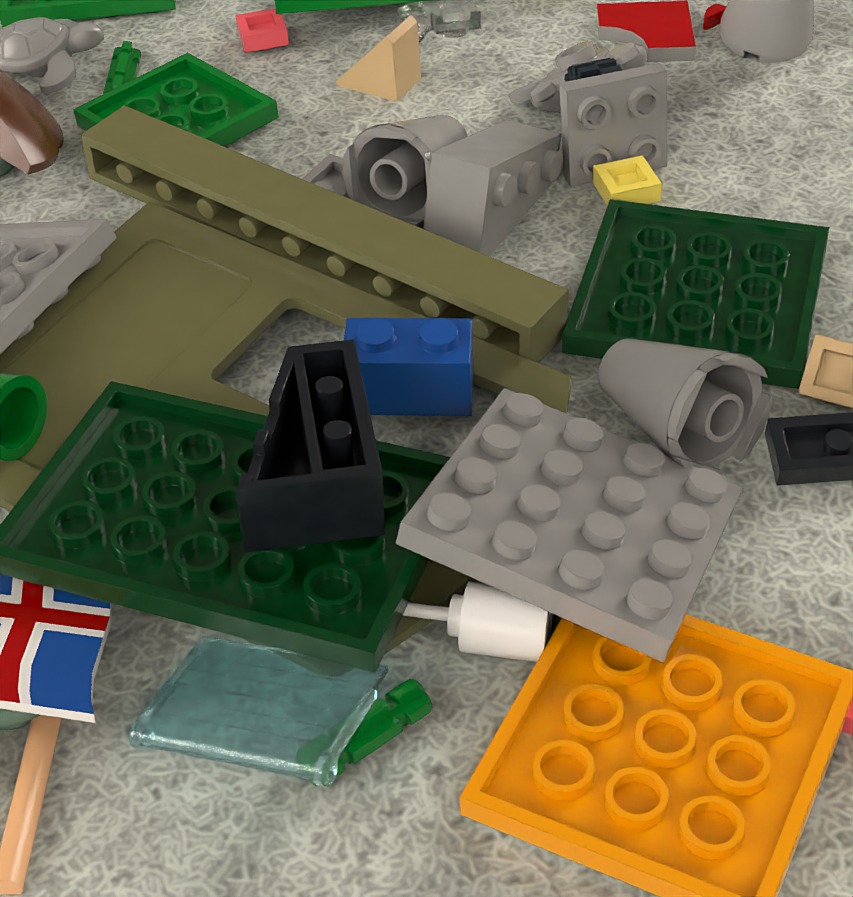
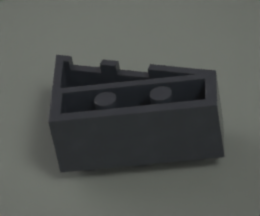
M354 339L289 346L269 398L270 411L263 430L258 429L253 442L254 456L247 475H241L236 489L244 553L385 535L383 472Z

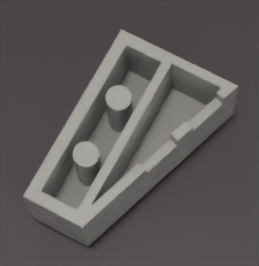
M506 119L433 151L431 154L424 230L490 256L549 186L558 179L563 166V153L559 151L562 133Z

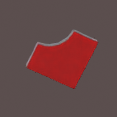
M688 1L597 4L599 40L617 41L624 44L633 42L634 44L643 45L646 49L647 62L695 61L696 45Z

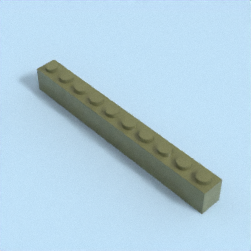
M125 105L81 134L89 178L141 202L157 204L426 317L472 319L473 336L537 363H540L562 340V333L567 322L569 289Z

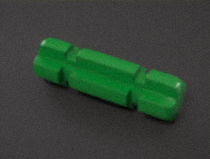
M123 41L122 47H115L103 94L136 78L141 51L132 48V42Z
M408 679L386 693L385 700L380 698L329 731V739L323 736L301 750L297 755V760L302 771L314 786L327 784L346 771L345 764L347 762L349 765L351 763H358L403 732V724L405 726L408 724L413 725L429 714L433 708L431 699L417 680Z

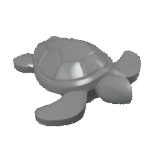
M37 17L14 22L0 29V70L26 73L32 77H43L39 82L41 93L59 91L69 85L76 77L75 63L71 58L72 54L96 47L104 40V34L98 25L90 21L78 24L69 19L51 20Z
M592 41L576 44L556 56L555 62L558 68L550 72L540 83L534 82L509 94L511 103L531 101L535 108L547 112L561 113L559 83L565 82L564 78L565 74L568 73L567 69L569 66L614 58L616 64L620 65L622 70L642 67L647 61L646 49L643 45L634 44L633 42L622 44L611 51L606 47L598 49Z

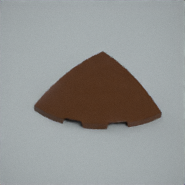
M0 70V158L26 174L42 171L50 167L57 160L59 148H62L64 142L61 127L51 113L26 88Z

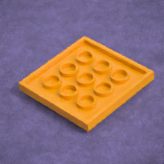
M687 614L663 663L562 618L460 795L461 815L659 897H778L853 700V670Z

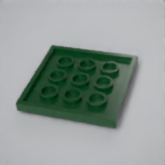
M610 199L562 333V353L602 359L612 345L628 338L736 352L752 358L765 369L768 378L760 376L762 384L799 389L805 370L830 227Z

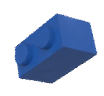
M347 318L344 340L354 339L370 415L472 416L474 378L472 319Z

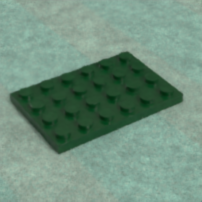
M111 381L0 524V574L376 673L429 561V558L396 544L401 521L450 457L376 440L383 472L385 535L244 553L236 489L241 475H247L254 456L253 442L258 429L263 430L268 416Z

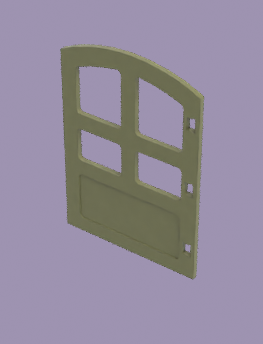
M148 202L114 231L117 238L100 254L101 260L93 268L82 272L67 287L68 293L60 301L49 305L33 321V329L25 336L14 340L0 354V373L35 377L42 384L47 398L46 421L42 433L32 449L20 459L8 462L0 460V507L9 512L13 509L111 381L268 416L270 411L269 405L216 381V379L286 310L300 309L344 329L347 318L429 317L157 204ZM473 336V384L498 395L504 388L515 393L529 394L540 400L544 405L566 414L568 413L571 376ZM429 559L409 602L449 607L453 594L463 595L468 582H476L477 580ZM402 616L385 654L434 620ZM245 639L330 684L358 669Z

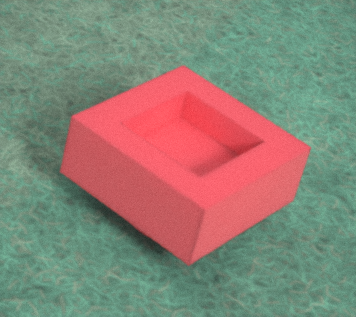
M276 8L235 15L238 34L245 53L289 45L286 24L282 14H276Z

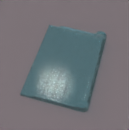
M202 636L133 723L129 732V742L136 749L146 750L149 747L313 780L316 785L329 787L336 778L337 760L376 700L378 687L389 671L388 666L380 664L376 673L282 648Z

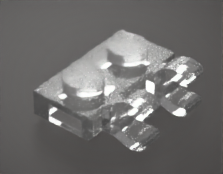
M434 0L392 4L405 5L397 9L399 16L390 17L393 27L396 28L412 15L418 23L419 42L431 30H434L436 35L441 34L447 38H458L465 36L467 31L481 29V11L473 0Z

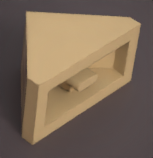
M412 15L406 18L335 83L340 87L393 101L401 99L421 80L418 23Z

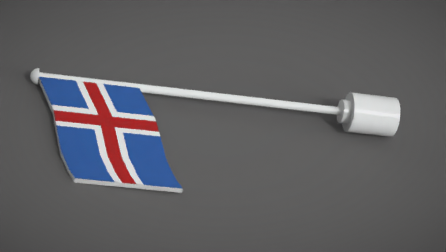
M0 574V709L96 723L93 711V682L112 623V604ZM468 582L464 595L453 594L449 607L409 602L403 616L447 621L448 636L458 637L460 652L531 662L538 661L552 636L554 623L553 613L490 585L478 582Z

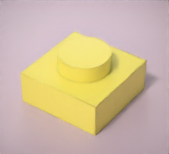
M643 155L593 166V184L607 206L610 199L644 204L661 201L662 183Z

